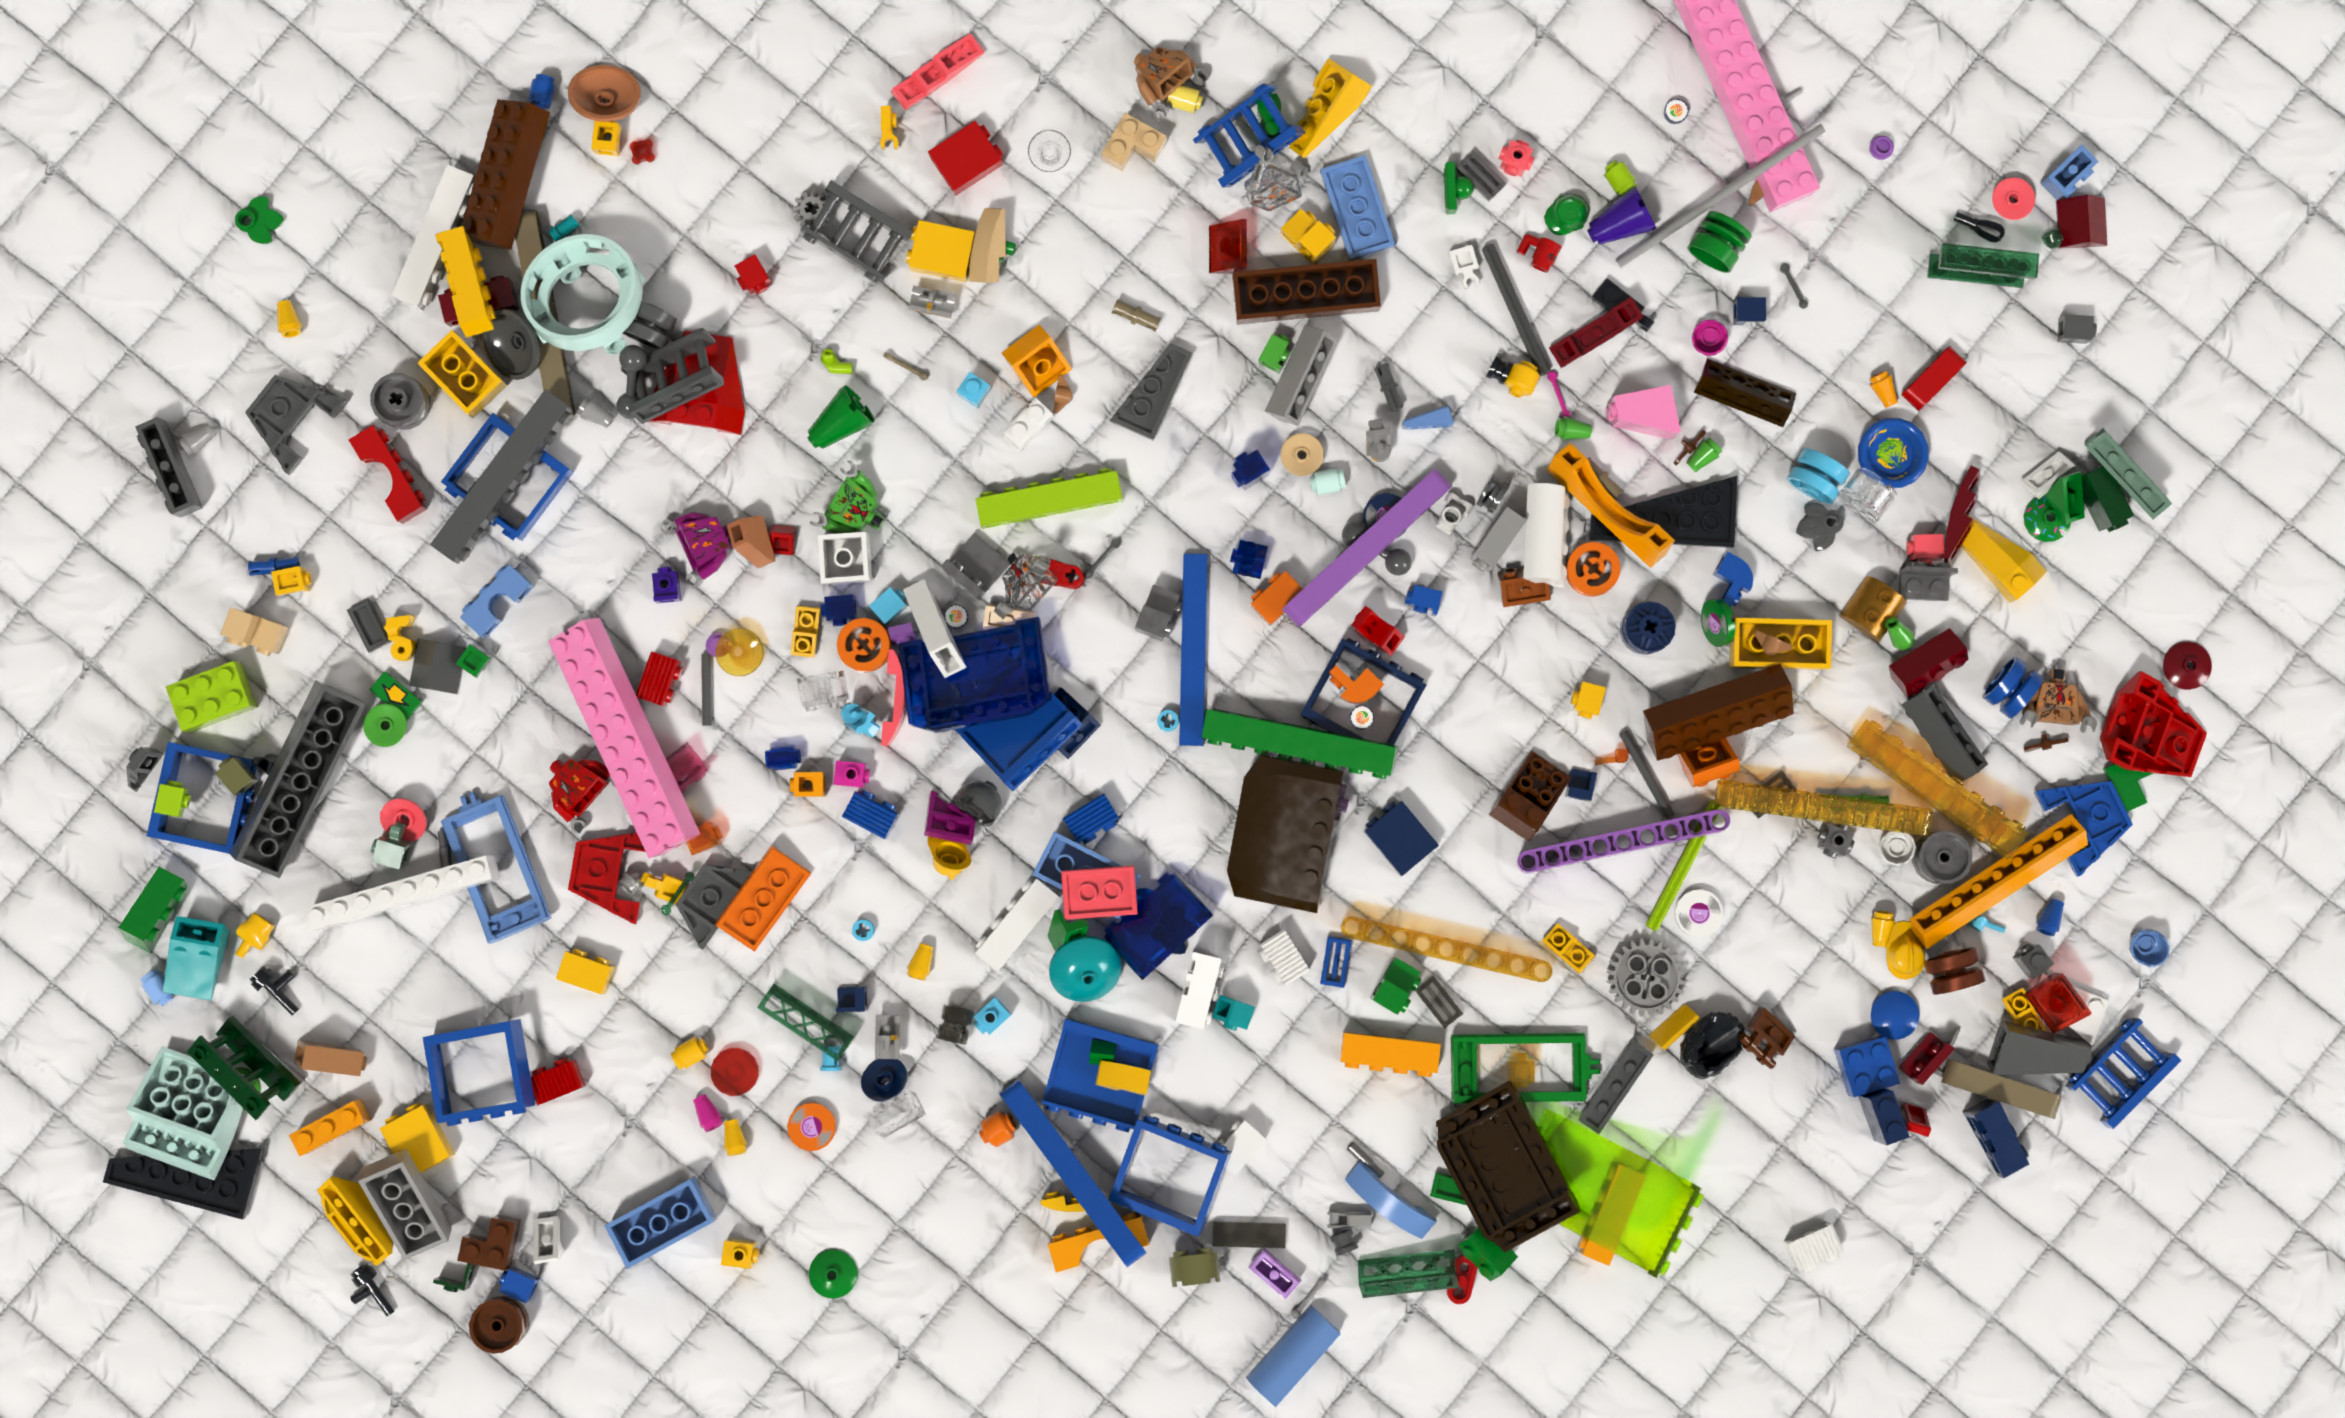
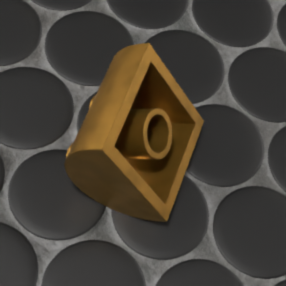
M1866 576L1839 614V617L1877 643H1880L1888 631L1885 627L1886 621L1892 617L1897 618L1907 604V601L1887 584L1876 578Z

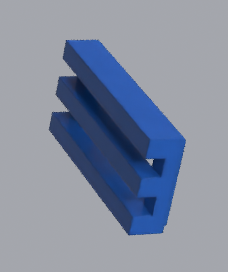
M1327 936L1320 984L1344 988L1352 940ZM1332 942H1336L1331 979L1328 981L1326 976ZM1342 943L1346 944L1341 978L1340 982H1335Z

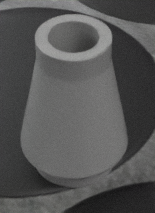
M585 397L576 412L581 415L580 418L606 428L614 417L593 397L591 399Z
M205 424L202 427L182 434L178 442L189 456L193 453L196 455L216 434L208 424Z

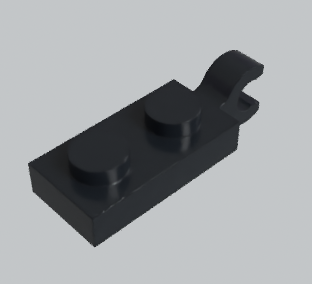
M1607 278L1591 299L1609 312L1631 296ZM1633 298L1638 308L1642 312L1645 307ZM1643 315L1644 318L1635 324L1647 332L1654 321Z

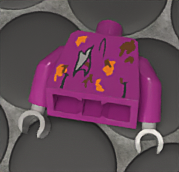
M689 512L676 517L675 521L663 520L662 525L671 523V529L664 533L669 535L677 534L693 571L698 572L687 575L686 580L691 579L692 576L695 577L697 582L691 588L699 587L702 579L705 580L718 571L727 558L726 552L730 548L728 542L730 536L727 525L721 527L717 517L710 518L707 514Z

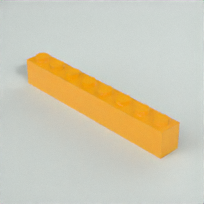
M2072 814L2068 815L1911 917L1909 921L1912 932L1926 949L1930 948L2087 846L2086 830Z

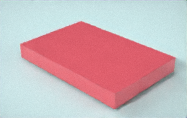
M1134 866L1061 871L1065 920L1138 914Z

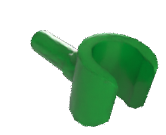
M1006 241L1007 255L1013 256L1016 247L1015 243ZM1005 257L999 258V267Z

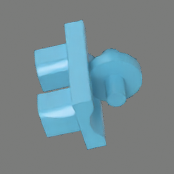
M847 703L842 707L841 718L845 722L844 725L850 730L873 738L880 729V726L873 721L875 715L869 710L855 703Z

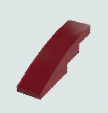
M1972 465L1959 487L1951 509L1945 538V563H1952L1973 527V519L1968 517L1977 502L1976 494L1972 490L1980 478V469Z

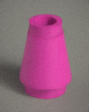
M706 1094L693 1100L700 1127L704 1128L705 1132L712 1131L723 1124L721 1120L722 1115Z

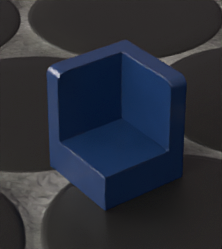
M1737 297L1733 301V325H1744L1746 322H1764L1766 320V297Z
M1571 769L1569 776L1572 778L1567 784L1565 797L1588 802L1592 801L1597 773Z
M867 986L838 988V1007H836V1013L867 1011Z

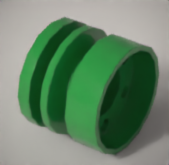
M1709 211L1705 217L1706 221H1703L1700 225L1704 233L1697 232L1687 249L1695 258L1707 266L1723 273H1730L1739 259L1735 251L1743 252L1746 247L1745 244L1752 238L1751 233L1736 220L1722 213Z

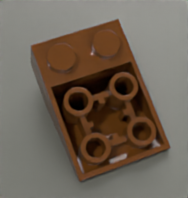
M1531 751L1488 815L1529 842L1539 831L1572 777Z

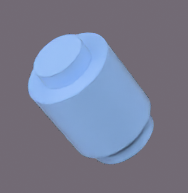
M158 969L147 973L140 980L143 983L142 988L153 1004L157 1005L160 1003L161 1006H164L171 1002L174 997L172 996L173 994L163 993L165 975L163 972L160 973Z

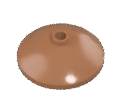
M596 65L585 68L571 79L568 86V99L573 109L583 117L599 122H611L627 117L637 108L641 98L640 86L635 77L626 70L611 65Z

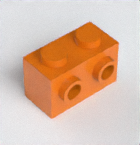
M1286 571L1282 574L1277 572L1268 581L1271 585L1265 591L1260 588L1251 597L1253 602L1250 606L1269 626L1284 614L1282 609L1303 590Z

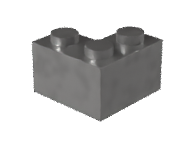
M1153 585L1147 601L1143 605L1135 625V630L1160 641H1163L1164 636L1169 638L1174 626L1173 622H1171L1173 614L1178 616L1183 603L1179 601L1180 595Z

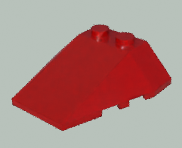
M684 331L682 337H684V336H686V335H688V334H690V333H692V332H691V331ZM710 334L716 343L706 347L709 366L723 377V386L648 422L667 425L676 423L716 429L722 433L742 435L745 408L733 338ZM697 353L685 357L688 376L699 372L700 367ZM675 362L665 368L668 386L679 381ZM657 383V385H656V387H655L653 393H655V392H657V391L659 390V388H658V383Z
M2138 671L2115 694L2102 729L2100 741L2106 760L2125 770L2192 777L2207 735L2206 731L2189 713L2183 711L2178 705V700L2175 697H2171L2164 690L2165 686L2159 680L2142 671Z

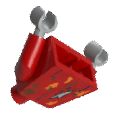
M569 759L565 764L561 760H556L550 766V771L555 776L549 781V786L552 789L553 808L566 822L570 821L572 823V831L579 834L580 831L575 826L576 822L582 823L585 828L587 827V822L583 818H576L575 816L580 817L609 784L607 779L611 780L614 787L615 784L606 765L598 760L580 759L576 762L573 759Z

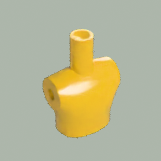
M253 912L236 930V934L243 942L235 954L244 958L251 946L260 951L263 950L269 942V935L275 925Z

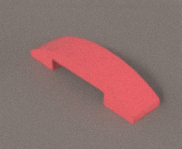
M892 649L888 651L887 674L896 675L893 722L883 721L881 746L889 747L898 734L904 719L907 703L905 671L898 653Z

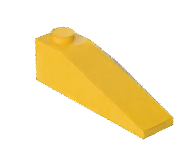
M1329 58L1314 80L1312 86L1315 87L1312 98L1306 101L1305 107L1308 109L1305 117L1298 122V125L1302 126L1305 134L1289 146L1291 150L1303 158L1309 155L1361 105L1372 88L1371 85Z

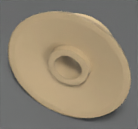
M1306 433L1292 435L1284 442L1281 448L1282 464L1294 475H1310L1317 471L1323 462L1324 452L1322 445L1312 435ZM1299 452H1305L1306 458L1299 459L1297 454Z

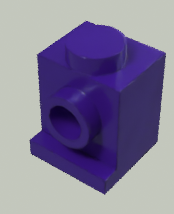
M672 567L657 568L658 573H652L654 602L659 604L681 601L679 573L672 571ZM663 580H668L669 585L667 588L661 587Z

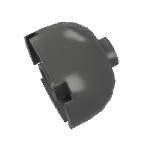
M972 780L967 782L953 796V799H957L954 804L959 810L967 813L974 819L977 817L982 820L980 824L982 826H992L998 818L1002 807L1001 797L997 792L998 789L990 781Z

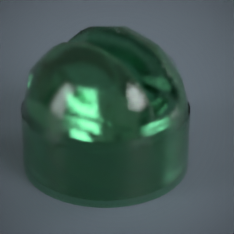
M2060 229L2052 230L2041 237L2044 244L2050 249H2056L2063 241Z

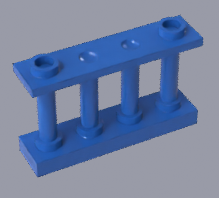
M1265 83L1259 85L1253 90L1254 94L1212 126L1206 125L1197 132L1199 135L1193 139L1195 144L1207 142L1222 166L1224 176L1218 179L1222 188L1232 187L1257 169L1260 160L1253 151L1250 152L1232 123L1241 115H1244L1261 142L1260 145L1264 148L1268 147L1274 156L1305 134L1301 125H1291L1286 122L1272 100L1270 94L1278 89L1276 85H1266ZM1260 101L1264 103L1280 129L1278 131L1280 135L1274 139L1268 137L1251 110ZM1224 128L1242 155L1241 160L1243 162L1237 166L1230 163L1214 137L1215 134Z
M2139 1018L2126 1019L2119 1026L2120 1031L2092 1058L2090 1064L2086 1065L2084 1073H2072L2068 1078L2070 1082L2066 1087L2069 1090L2076 1091L2080 1088L2103 1111L2104 1117L2100 1121L2107 1128L2114 1129L2182 1061L2175 1053H2161L2137 1029L2143 1023ZM2129 1036L2154 1059L2155 1065L2149 1071L2144 1070L2120 1046ZM2112 1053L2138 1077V1082L2132 1088H2127L2103 1064ZM2096 1070L2121 1094V1100L2116 1105H2110L2086 1081Z

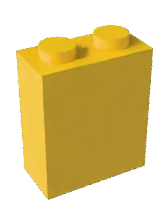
M918 220L917 227L913 226L911 240L914 241L912 250L908 249L906 263L909 264L910 271L967 282L975 232Z
M418 1102L406 1108L407 1114L401 1117L398 1114L384 1120L386 1125L379 1128L392 1153L395 1154L407 1149L420 1173L455 1155L439 1123H437L429 1104L420 1105Z

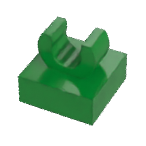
M469 644L456 664L475 678H478L491 658Z

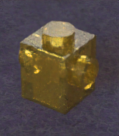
M1514 1053V1057H1507L1508 1081L1514 1083L1515 1087H1529V1083H1535L1534 1058L1528 1057V1053Z

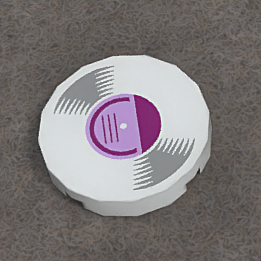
M1702 889L1690 890L1677 901L1674 910L1677 925L1684 933L1693 937H1707L1716 932L1724 916L1723 906L1718 897Z

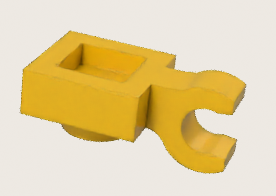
M881 106L882 138L880 145L882 150H885V144L889 140L894 142L895 150L899 148L898 139L893 135V128L897 127V114L893 113L891 106Z
M644 872L640 880L644 882V886L656 889L654 892L655 897L674 904L677 903L687 886L685 880L667 873H663L660 879Z

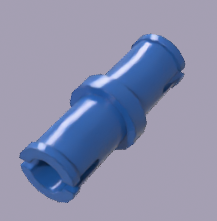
M270 557V560L249 561L248 571H251L249 572L250 576L271 574L272 571L300 566V562H297L299 561L298 557L283 559Z

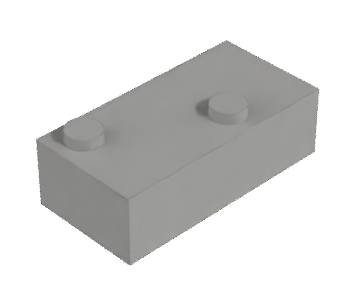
M407 1149L362 1167L358 1182L404 1260L448 1242L452 1227Z

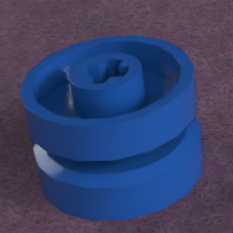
M2015 656L1995 675L1985 689L1982 698L1991 705L2001 702L2000 712L2009 719L2013 718L2032 699L2041 686L2044 677L2035 670L2025 673L2026 663Z

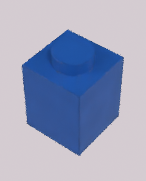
M512 1267L508 1271L505 1270L499 1280V1284L502 1285L499 1292L526 1304L531 1300L540 1278L517 1267Z

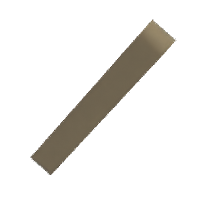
M537 210L522 212L515 235L523 277L534 258L545 249ZM543 280L536 282L531 299L537 300L538 290ZM552 289L549 300L550 311L553 318L559 322ZM538 337L540 345L539 369L543 390H548L573 409L571 412L572 417H575V407L564 349L555 347L548 342L543 344Z

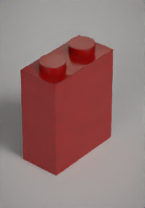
M976 120L928 151L930 159L955 196L1003 165L1001 157L1004 155L997 144L992 146L988 140L990 137L988 130L983 124L979 126Z

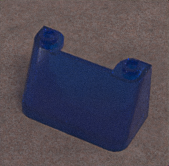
M1166 872L1157 881L1160 885L1137 905L1138 914L1127 915L1118 924L1113 921L1104 929L1107 933L1104 936L1105 940L1113 945L1120 957L1141 980L1147 977L1214 915L1175 872L1172 874Z

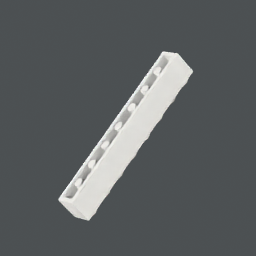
M485 855L302 909L308 931H320L500 879L495 857Z

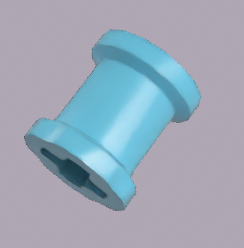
M820 1046L822 1051L820 1071H841V1066H839L841 1046Z

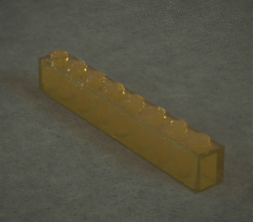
M1867 719L1846 747L2007 860L2013 856L2029 834L2024 830L2025 826L2017 820H2009L2004 816L2005 812L1995 805L1991 807L1984 802V797L1975 791L1970 792L1965 789L1963 782L1955 777L1950 778L1943 773L1944 770L1935 763L1930 764L1923 759L1924 756L1919 751L1913 748L1910 750L1902 745L1904 742L1899 737L1893 734L1890 736L1883 731L1884 728L1876 721L1871 720L1870 722Z

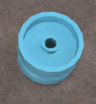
M1804 448L1797 459L1800 467H1793L1786 478L1787 481L1802 493L1818 501L1833 504L1840 493L1836 485L1842 486L1845 484L1850 475L1849 470L1823 453Z

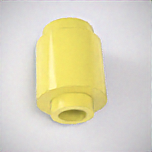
M1181 85L1168 96L1167 104H1171L1173 108L1194 114L1196 109L1200 110L1204 96L1200 95V90Z

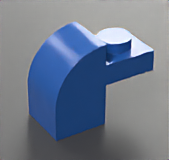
M1730 552L1723 554L1713 575L1729 584L1721 599L1731 607L1732 605L1736 606L1742 596L1739 593L1740 590L1745 593L1751 591L1753 574L1749 565L1744 560Z

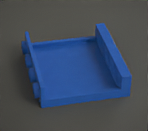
M1022 661L1019 665L1013 667L1001 682L995 684L991 692L978 700L973 709L960 717L957 724L952 728L1013 792L1083 724Z
M1065 1018L1041 1104H1045V1109L1059 1113L1060 1109L1069 1111V1116L1083 1119V1115L1093 1118L1092 1122L1106 1126L1107 1122L1116 1124L1115 1129L1129 1132L1130 1129L1134 1130L1144 1095L1125 1090L1116 1091L1095 1085L1099 1065L1089 1064L1092 1040L1116 1043L1114 1063L1130 1065L1150 1071L1152 1070L1159 1044Z

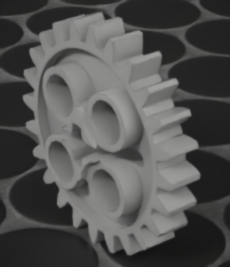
M1639 938L1638 946L1633 941H1629L1630 949L1621 946L1623 954L1614 953L1618 959L1617 962L1609 961L1614 970L1606 972L1613 976V979L1606 981L1608 984H1614V988L1609 993L1618 994L1614 1001L1619 1002L1622 1000V1009L1630 1006V1014H1634L1639 1009V1016L1641 1017L1644 1016L1646 1010L1649 1016L1653 1017L1655 1009L1659 1014H1663V1006L1667 1009H1672L1669 1002L1671 1000L1674 1002L1679 1001L1675 994H1683L1684 992L1678 987L1679 985L1686 984L1685 981L1680 980V976L1686 974V972L1679 971L1678 969L1684 963L1675 962L1679 954L1673 953L1670 955L1671 946L1662 949V941H1659L1654 946V941L1649 938L1647 945H1645L1643 938ZM1650 956L1648 975L1652 976V979L1647 980L1646 998L1642 999L1645 981L1641 979V974H1646V958ZM1634 957H1638L1642 963L1637 971L1632 970L1630 967V961ZM1659 960H1662L1666 967L1665 971L1661 974H1657L1654 970V964ZM1631 981H1635L1639 988L1637 993L1630 995L1627 991V985ZM1656 984L1662 987V995L1658 998H1654L1651 994V988Z

